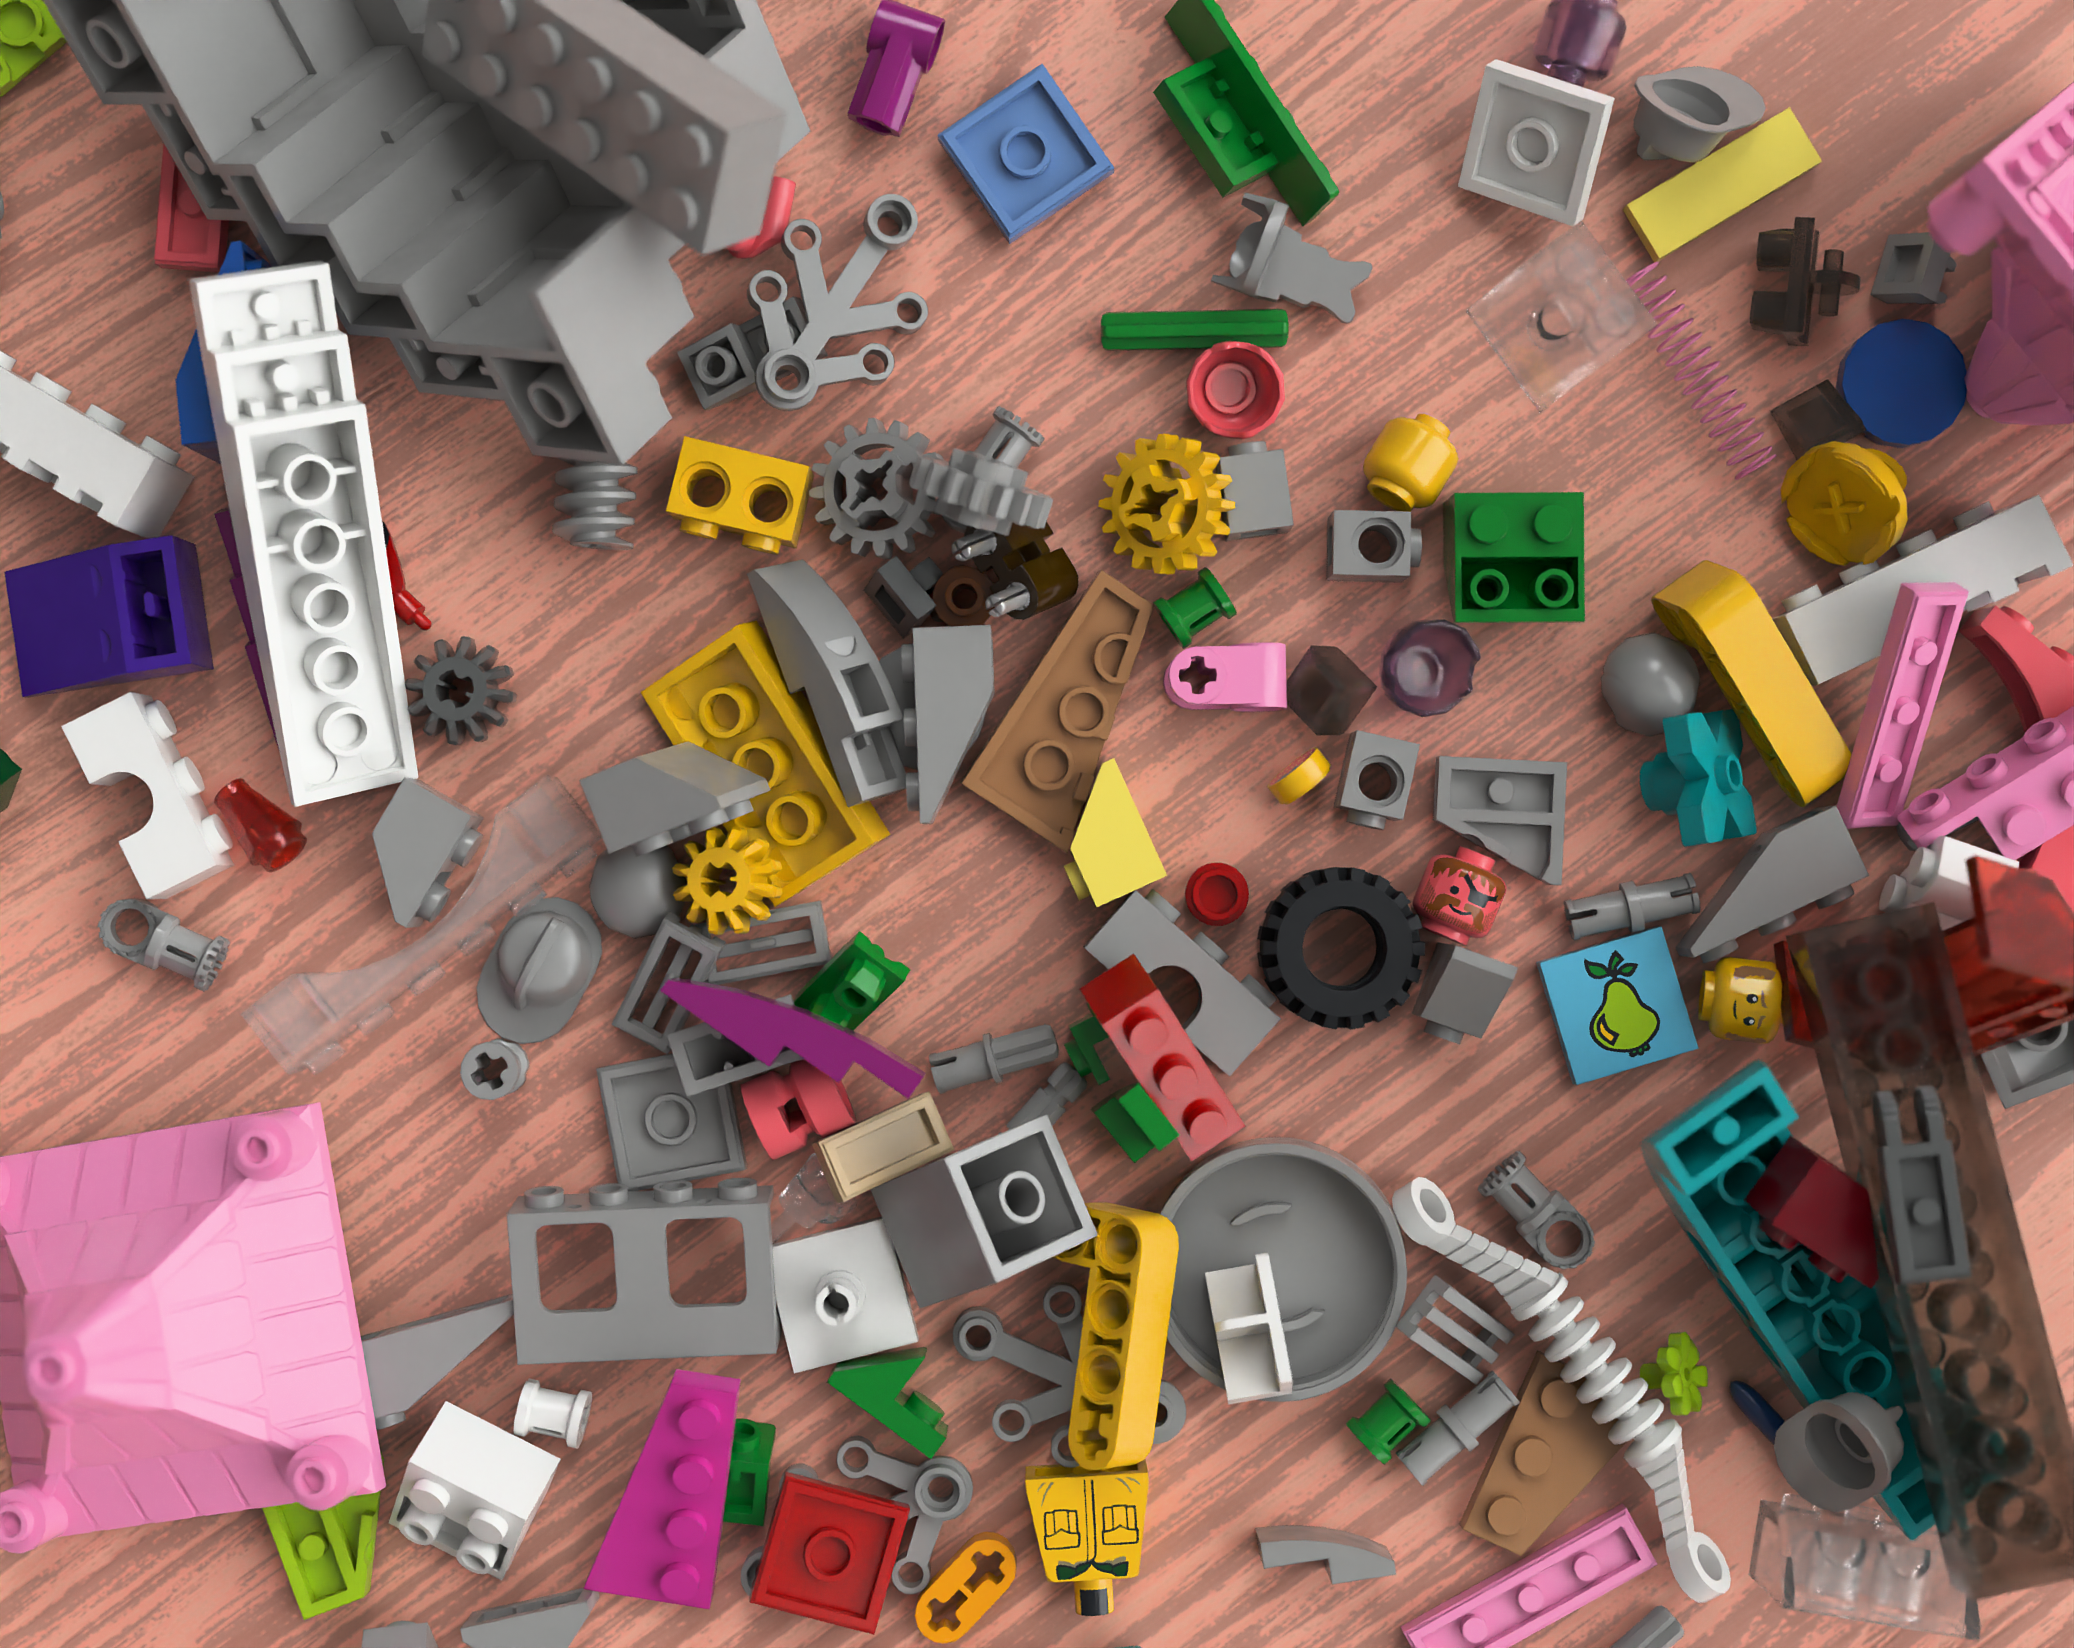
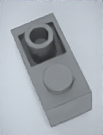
M404 777L377 823L372 836L394 920L405 928L420 927L424 920L430 923L433 922L444 908L451 893V890L444 885L455 866L458 864L461 867H465L476 853L483 838V834L476 830L484 817L419 779Z

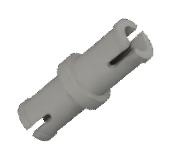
M1687 873L1680 877L1636 886L1633 881L1620 883L1619 890L1576 900H1565L1566 920H1571V925L1568 926L1573 940H1578L1580 937L1628 927L1632 933L1644 930L1645 923L1689 913H1700L1698 892L1690 894L1692 893V888L1696 887L1694 878L1691 873ZM1689 894V895H1685V896H1680V897L1672 898V897L1679 896V895Z
M1494 1371L1488 1373V1376L1454 1406L1449 1408L1446 1404L1436 1411L1440 1418L1406 1447L1395 1453L1422 1486L1464 1448L1469 1452L1479 1445L1476 1438L1513 1406L1516 1407L1520 1403Z

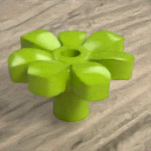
M1687 1332L1671 1333L1668 1336V1347H1660L1658 1349L1657 1363L1642 1364L1640 1378L1644 1379L1648 1384L1647 1389H1662L1664 1397L1670 1399V1411L1673 1415L1687 1416L1690 1412H1700L1702 1396L1698 1388L1708 1386L1707 1367L1696 1365L1699 1361V1351Z

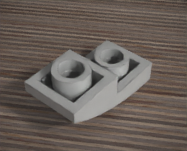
M793 296L784 301L783 307L793 344H795L807 326V320L802 300ZM760 314L741 325L730 323L677 352L704 410L718 407L757 390L755 384L756 368L760 360L768 353ZM824 347L815 360L828 356ZM780 370L775 374V379L778 381L793 372Z

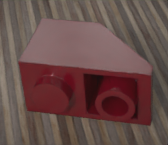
M1790 1135L1744 1199L1764 1217L1758 1228L1790 1251L1793 1250L1798 1241L1813 1250L1807 1260L1837 1282L1842 1283L1847 1274L1872 1289L1879 1279L1869 1190L1839 1167Z

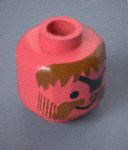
M1459 846L1455 857L1445 854L1433 856L1427 865L1413 899L1414 910L1419 916L1423 917L1421 921L1423 929L1467 946L1470 937L1483 938L1487 936L1506 894L1505 882L1501 877L1491 872L1495 860Z

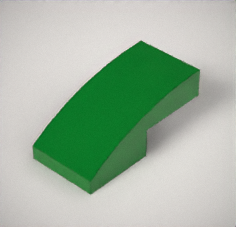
M1139 1083L1130 1084L1114 1092L1091 1108L1092 1112L1134 1163L1154 1147L1160 1152L1180 1135Z

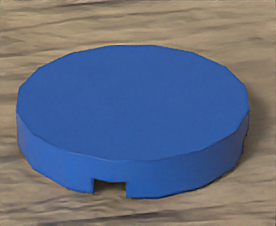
M1898 319L1878 324L1853 343L1839 364L1836 391L1843 415L1851 425L1855 424L1859 431L1866 434L1864 437L1877 445L1905 448L1932 440L1954 423L1966 400L1967 387L1964 378L1967 370L1962 353L1947 334L1927 322Z

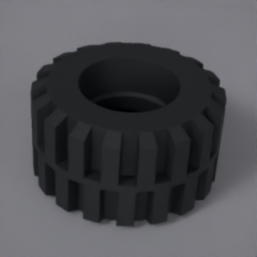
M1352 867L1314 870L1303 874V877L1296 881H1291L1280 890L1281 894L1275 901H1271L1264 913L1267 915L1263 926H1259L1257 937L1260 940V953H1257L1259 967L1263 969L1266 977L1264 980L1267 986L1278 997L1280 1003L1301 1018L1331 1029L1363 1028L1366 1023L1371 1021L1380 1022L1389 1017V1011L1396 1005L1402 1006L1410 997L1407 991L1413 982L1418 983L1422 973V970L1418 969L1420 956H1425V942L1420 941L1418 929L1423 928L1418 914L1412 913L1408 906L1411 902L1402 891L1395 890L1390 885L1391 882L1380 875H1373L1365 872L1363 869ZM1335 909H1346L1361 915L1372 927L1376 939V954L1368 972L1358 981L1343 986L1330 985L1316 978L1308 969L1303 957V940L1309 925L1319 915Z

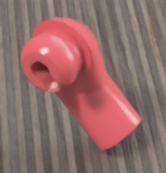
M773 176L760 235L725 247L733 257L741 259L754 258L781 242L783 233L789 223L796 183L786 178Z

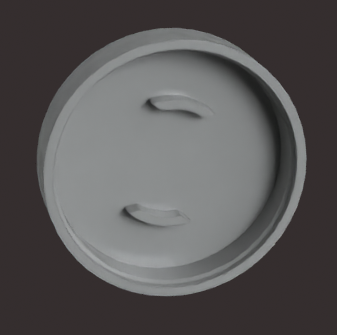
M1289 1137L1256 1138L1233 1144L1208 1156L1188 1172L1174 1188L1160 1214L1167 1217L1175 1226L1179 1241L1167 1340L1176 1353L1200 1376L1226 1390L1205 1273L1255 1264V1254L1268 1252L1293 1388L1292 1394L1258 1400L1274 1402L1299 1401L1328 1393L1358 1376L1381 1353L1396 1328L1404 1305L1407 1288L1405 1246L1399 1223L1387 1198L1377 1184L1355 1163L1334 1150L1307 1140Z

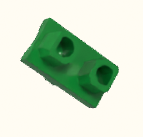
M859 931L798 992L794 999V1004L797 1007L809 1010L854 1031L906 980L910 969L901 962L887 959L883 949L877 944H872L869 938Z

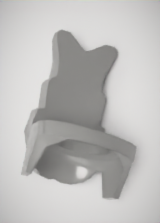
M1244 193L1241 205L1260 215L1262 219L1248 225L1237 240L1236 250L1233 252L1229 264L1231 277L1213 275L1211 282L1256 299L1276 303L1279 298H1282L1302 308L1314 305L1326 310L1341 323H1351L1355 315L1351 291L1369 278L1372 265L1365 261L1348 262L1329 257V253L1325 248L1302 242V234L1284 225L1289 208L1288 204Z

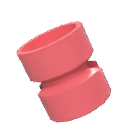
M805 1059L790 1063L789 1073L785 1076L773 1070L740 1085L742 1097L751 1122L763 1147L772 1160L805 1147L810 1133L814 1132L820 1137L825 1138L857 1123L842 1080L838 1083ZM796 1097L801 1110H795L790 1113L786 1103Z

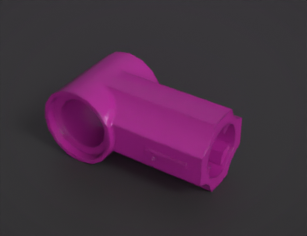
M893 0L881 1L874 16L867 40L866 52L869 55L847 113L850 120L872 132L884 136L900 137L922 73H929L938 53L944 32L945 19Z

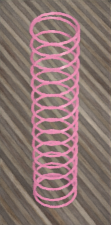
M1654 262L1626 279L1618 286V289L1624 288L1622 295L1628 296L1653 285L1632 303L1631 310L1643 308L1662 299L1639 320L1640 324L1652 322L1671 313L1650 331L1648 338L1661 336L1682 326L1658 346L1657 352L1670 350L1691 340L1671 356L1665 363V366L1676 365L1700 354L1674 377L1675 381L1685 379L1711 367L1687 386L1682 393L1683 395L1694 393L1720 381L1696 400L1691 406L1692 409L1703 407L1729 395L1704 415L1700 423H1707L1738 409L1713 429L1709 437H1716L1747 423L1721 444L1717 451H1725L1757 437L1730 458L1726 465H1734L1766 451L1736 475L1735 480H1739L1777 457V454L1752 467L1772 450V446H1768L1733 461L1756 443L1764 434L1763 432H1758L1724 447L1755 421V418H1749L1715 433L1746 407L1744 403L1706 419L1737 393V389L1697 405L1728 379V375L1688 391L1699 380L1715 369L1720 361L1712 362L1679 377L1685 370L1707 354L1711 347L1703 348L1670 363L1677 355L1702 336L1701 332L1661 349L1674 336L1690 325L1694 318L1687 319L1669 329L1652 335L1660 326L1682 310L1685 304L1678 305L1658 316L1643 321L1652 311L1673 296L1676 290H1671L1647 303L1634 307L1644 296L1665 281L1667 276H1662L1638 289L1625 293L1641 277L1659 265V262Z

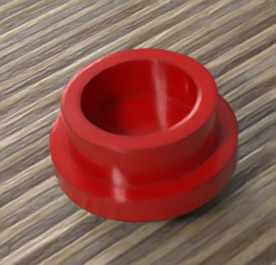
M1209 863L1201 866L1190 876L1185 888V901L1191 914L1200 922L1211 926H1223L1237 920L1245 911L1249 900V889L1245 878L1236 868L1225 863Z

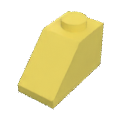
M1114 758L1102 763L1069 849L1074 861L1064 865L1078 900L1080 901L1091 896L1095 907L1106 904L1167 876Z

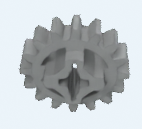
M868 418L866 434H862L850 424L845 426L844 435L847 443L840 446L827 441L824 447L832 456L828 465L814 463L812 467L814 472L824 477L823 486H817L809 490L810 497L824 501L826 505L814 516L816 521L824 525L836 523L829 538L840 545L852 539L851 552L866 557L872 544L876 556L882 559H891L894 543L905 552H914L915 542L912 535L919 532L932 538L936 532L927 519L931 513L941 514L934 512L936 505L934 496L924 494L918 490L916 501H913V490L908 485L917 455H925L938 460H944L943 457L936 452L923 454L928 447L930 439L919 432L908 438V426L897 420L893 421L887 433L883 422L876 418ZM893 448L891 452L886 450L878 459L865 460L861 456L873 449ZM846 477L847 497L843 501L842 487L844 478ZM877 478L883 480L882 485L888 491L883 500L876 498L877 492L872 487L873 482ZM893 518L898 522L895 526L885 530H865L868 526L874 527L880 519Z
M953 448L949 462L925 455H917L908 484L911 488L920 490L924 494L938 497L934 508L935 513L945 515L968 526L1007 536L1009 535L1012 523L1044 529L1053 502L1050 496L1024 487L1028 476L1027 471L957 448Z

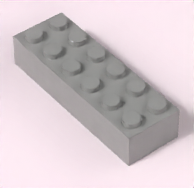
M428 0L421 54L424 58L703 256L760 235L787 115L780 108L620 0Z

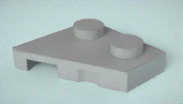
M1438 756L1436 757L1433 821L1547 885H1562L1567 762Z

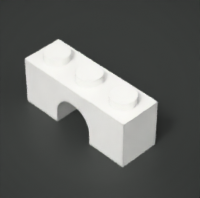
M129 692L61 726L89 784L112 786L130 776L136 775L148 785L152 793L153 812L148 823L140 831L118 841L146 899L170 898L234 866L227 851L233 847L231 836L220 817L216 814H209L199 794L205 790L203 779L194 763L188 757L181 758L171 737L177 733L176 725L168 709L160 700L153 701L149 695Z

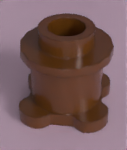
M965 565L951 567L936 582L932 600L937 606L931 612V617L934 621L945 622L948 626L985 625V622L991 616L988 612L995 608L992 607L987 610L985 605L986 599L993 595L989 587L994 582L984 572L980 573L977 568ZM962 589H969L976 594L977 600L971 608L960 609L953 603L954 595Z

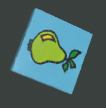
M1655 926L1536 962L1572 1084L1579 1085L1699 1049L1662 926Z

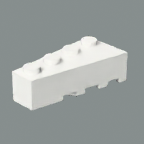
M0 350L1 457L20 470L44 482L49 483L51 481L55 484L52 489L72 501L98 512L97 516L112 525L148 539L160 537L195 477L175 466L181 454L147 435L141 445L123 436L121 432L126 425L124 421L92 403L86 413L66 403L71 394L70 390L38 372L34 374L31 381L26 380L11 371L17 360Z
M2040 495L2033 496L1997 511L1993 510L1989 501L1954 517L1953 520L1957 530L1936 539L1933 530L1930 529L1896 545L1901 557L1879 567L1877 561L1863 565V562L1858 563L1838 573L1843 585L1822 594L1816 584L1782 600L1781 602L1786 612L1772 620L1811 686L1819 685L1881 655L1901 583L1955 582L1969 591L1963 611L1967 610V612H1970L2020 591L2017 585L2048 575L2052 576L2074 566Z

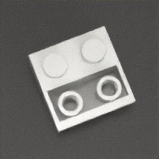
M445 1401L409 1460L389 1524L399 1528L400 1532L407 1539L416 1544L432 1545L456 1557L458 1562L471 1572L477 1574L488 1573L502 1580L549 1489L560 1458Z

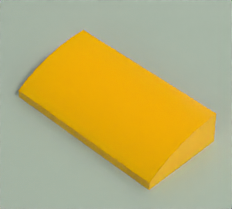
M757 620L736 625L640 692L673 745L689 741L766 778L771 791L749 799L754 811L722 824L728 833L734 826L746 829L748 843L756 838L765 839L769 843L768 851L762 861L777 860L782 866L781 871L777 874L767 877V884L777 885L782 888L783 892L780 898L769 897L774 907L792 898L891 835L870 801L847 807L813 709L801 691L789 693L774 648Z

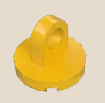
M1837 441L1814 446L1787 470L1780 491L1781 502L1783 503L1787 500V508L1791 514L1786 518L1792 533L1809 552L1831 564L1846 566L1849 562H1863V565L1874 563L1900 540L1908 521L1907 502L1903 491L1907 485V475L1902 466L1893 457L1879 450L1862 448L1857 444Z

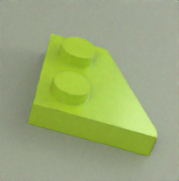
M381 1452L382 1464L384 1467V1457ZM381 1490L376 1493L351 1496L336 1506L325 1510H311L299 1504V1502L262 1508L303 1620L364 1598L370 1592Z

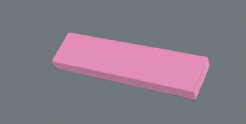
M1955 582L1901 583L1837 803L1838 811L1847 829L1897 826L1899 824L1897 816L1902 813L1969 593L1968 590Z
M1620 1504L1402 1625L1401 1629L1411 1648H1509L1658 1564L1627 1508Z

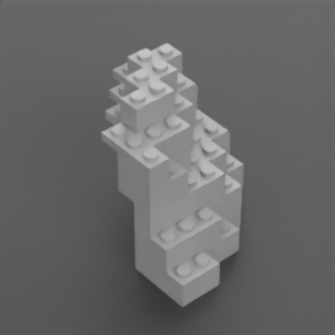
M43 0L102 103L141 104L206 218L211 220L247 221L272 267L314 261L328 263L335 310L348 335L390 338L419 392L503 400L532 455L623 465L672 419L660 394L658 381L649 371L645 362L694 318V314L682 291L681 281L668 261L685 243L424 58L421 54L428 0ZM620 0L787 113L776 162L810 132L799 105L798 97L792 88L774 45L773 37L767 28L756 0Z

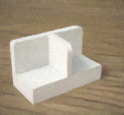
M1268 1252L1255 1254V1264L1206 1272L1205 1279L1228 1405L1292 1394V1374Z

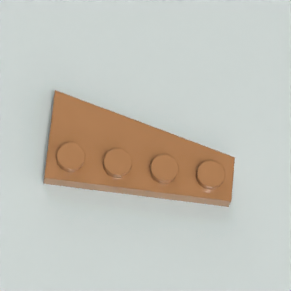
M1099 570L960 783L1068 853L1075 834L1074 828L1083 803L1086 802L1094 779L1095 768L1105 740L1109 737L1115 719L1116 708L1124 685L1128 682L1154 605L1103 570Z

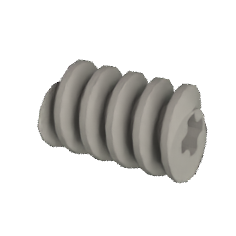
M558 458L574 467L558 471L555 474V482L573 492L557 496L554 499L553 506L555 509L571 516L569 519L558 521L552 525L554 535L578 547L602 550L633 549L634 544L617 537L616 530L635 525V518L617 511V504L636 500V493L618 484L619 479L636 475L638 468L626 462L623 465Z

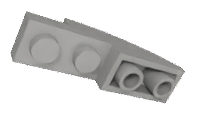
M803 559L759 568L747 573L789 693L806 690L847 807L889 796L906 789V772L889 726L903 720V715L873 649L843 602L824 579Z

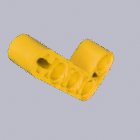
M1703 560L1652 596L1653 608L1670 633L1682 643L1698 650L1771 774L1794 803L1800 807H1805L1845 778L1852 755L1760 597L1740 573L1714 562Z
M1108 1202L1085 1203L1098 1236L1053 1257L1063 1262L1090 1268L1068 1431V1446L1072 1457L1080 1466L1087 1470H1102L1137 1464L1143 1461L1150 1453L1154 1439L1179 1241L1175 1226L1163 1215ZM1127 1303L1129 1305V1314L1127 1311Z

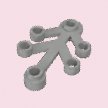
M886 194L878 197L871 204L863 223L866 237L829 293L818 251L822 243L820 229L815 223L807 219L794 220L786 227L781 239V247L784 254L794 261L807 320V326L795 344H793L783 307L788 293L785 279L779 273L772 270L760 271L752 278L747 289V299L750 305L760 314L768 353L760 360L756 368L755 384L761 398L773 408L783 411L798 410L806 406L814 398L819 386L860 380L864 384L871 386L883 383L892 373L895 363L892 352L882 344H868L857 355L815 359L829 339L891 328L900 334L908 335L917 332L926 321L928 316L927 304L920 295L913 292H903L897 295L893 301L850 308L886 252L904 247L915 233L918 224L917 213L914 206L906 198L897 194ZM882 217L892 218L898 224L899 233L893 236L883 234L878 227V219ZM796 231L805 232L811 237L813 245L808 250H799L792 244L790 235ZM762 282H769L777 288L779 296L775 301H764L758 296L756 286ZM900 304L912 305L918 313V320L913 323L902 321L897 314V306ZM870 354L879 356L884 362V372L880 374L868 372L863 365V358ZM780 370L793 372L797 377L798 386L792 390L781 388L776 382L775 374Z
M1057 1282L1052 1284L1044 1294L1043 1308L1048 1318L1057 1323L1071 1360L1004 1332L1000 1317L993 1310L986 1307L976 1306L966 1309L955 1322L953 1342L957 1351L966 1359L985 1361L994 1356L1060 1385L1022 1401L1008 1399L998 1404L993 1412L992 1426L996 1435L1004 1441H1019L1027 1435L1030 1426L1070 1411L1072 1408L1083 1318L1080 1313L1082 1306L1080 1293L1070 1283ZM1061 1291L1068 1292L1075 1300L1072 1310L1064 1314L1055 1312L1050 1306L1051 1297ZM974 1325H982L990 1332V1341L982 1347L972 1346L966 1339V1332ZM1161 1380L1158 1402L1166 1407L1167 1412L1164 1419L1155 1424L1153 1444L1164 1443L1174 1438L1182 1429L1186 1419V1405L1182 1394L1173 1384L1165 1380ZM1007 1410L1020 1412L1024 1418L1021 1428L1015 1431L1004 1429L999 1421L1002 1413ZM1064 1425L1058 1428L1052 1436V1455L1060 1465L1076 1467L1079 1466L1072 1456L1062 1454L1058 1449L1059 1441L1063 1437L1068 1436L1069 1425Z
M849 1437L841 1444L837 1453V1466L842 1474L853 1479L869 1475L906 1490L889 1499L909 1504L910 1512L908 1519L918 1515L908 1551L896 1558L892 1571L893 1584L900 1592L911 1595L917 1594L928 1585L931 1573L929 1560L943 1521L960 1516L970 1504L973 1493L971 1475L960 1461L949 1456H934L932 1459L928 1458L917 1466L877 1452L872 1442L865 1437ZM860 1447L867 1453L868 1462L859 1468L852 1467L845 1460V1452L849 1448ZM793 1464L785 1470L789 1473L826 1482L818 1479L815 1470L806 1464ZM784 1471V1473H783V1475H782V1477H781V1479H780V1482H779V1492H780V1488H781V1485H782V1481H783V1478H784L785 1471ZM945 1477L951 1481L954 1489L946 1497H937L929 1489L930 1482L934 1478ZM764 1546L754 1549L747 1556L741 1570V1584L748 1595L751 1592L757 1565L759 1564ZM910 1562L918 1564L923 1571L922 1578L917 1582L905 1581L899 1573L901 1566Z

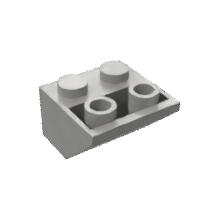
M689 741L632 758L579 780L608 853L610 854L632 845L636 857L753 812L754 810L749 799L771 791L766 778Z

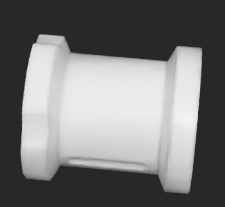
M529 1378L525 1382L519 1398L514 1420V1435L524 1437L530 1431L566 1439L567 1447L579 1448L589 1419L592 1392L580 1390L577 1395L541 1388L539 1380Z

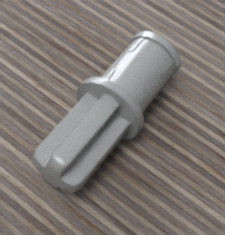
M1044 1024L994 1039L990 1033L983 1034V1041L953 1050L932 1053L929 1055V1061L931 1066L934 1065V1067H931L935 1085L938 1092L942 1094L952 1089L992 1078L996 1083L1003 1082L1004 1074L1054 1061L1058 1057L1059 1049L1054 1031L1050 1025Z

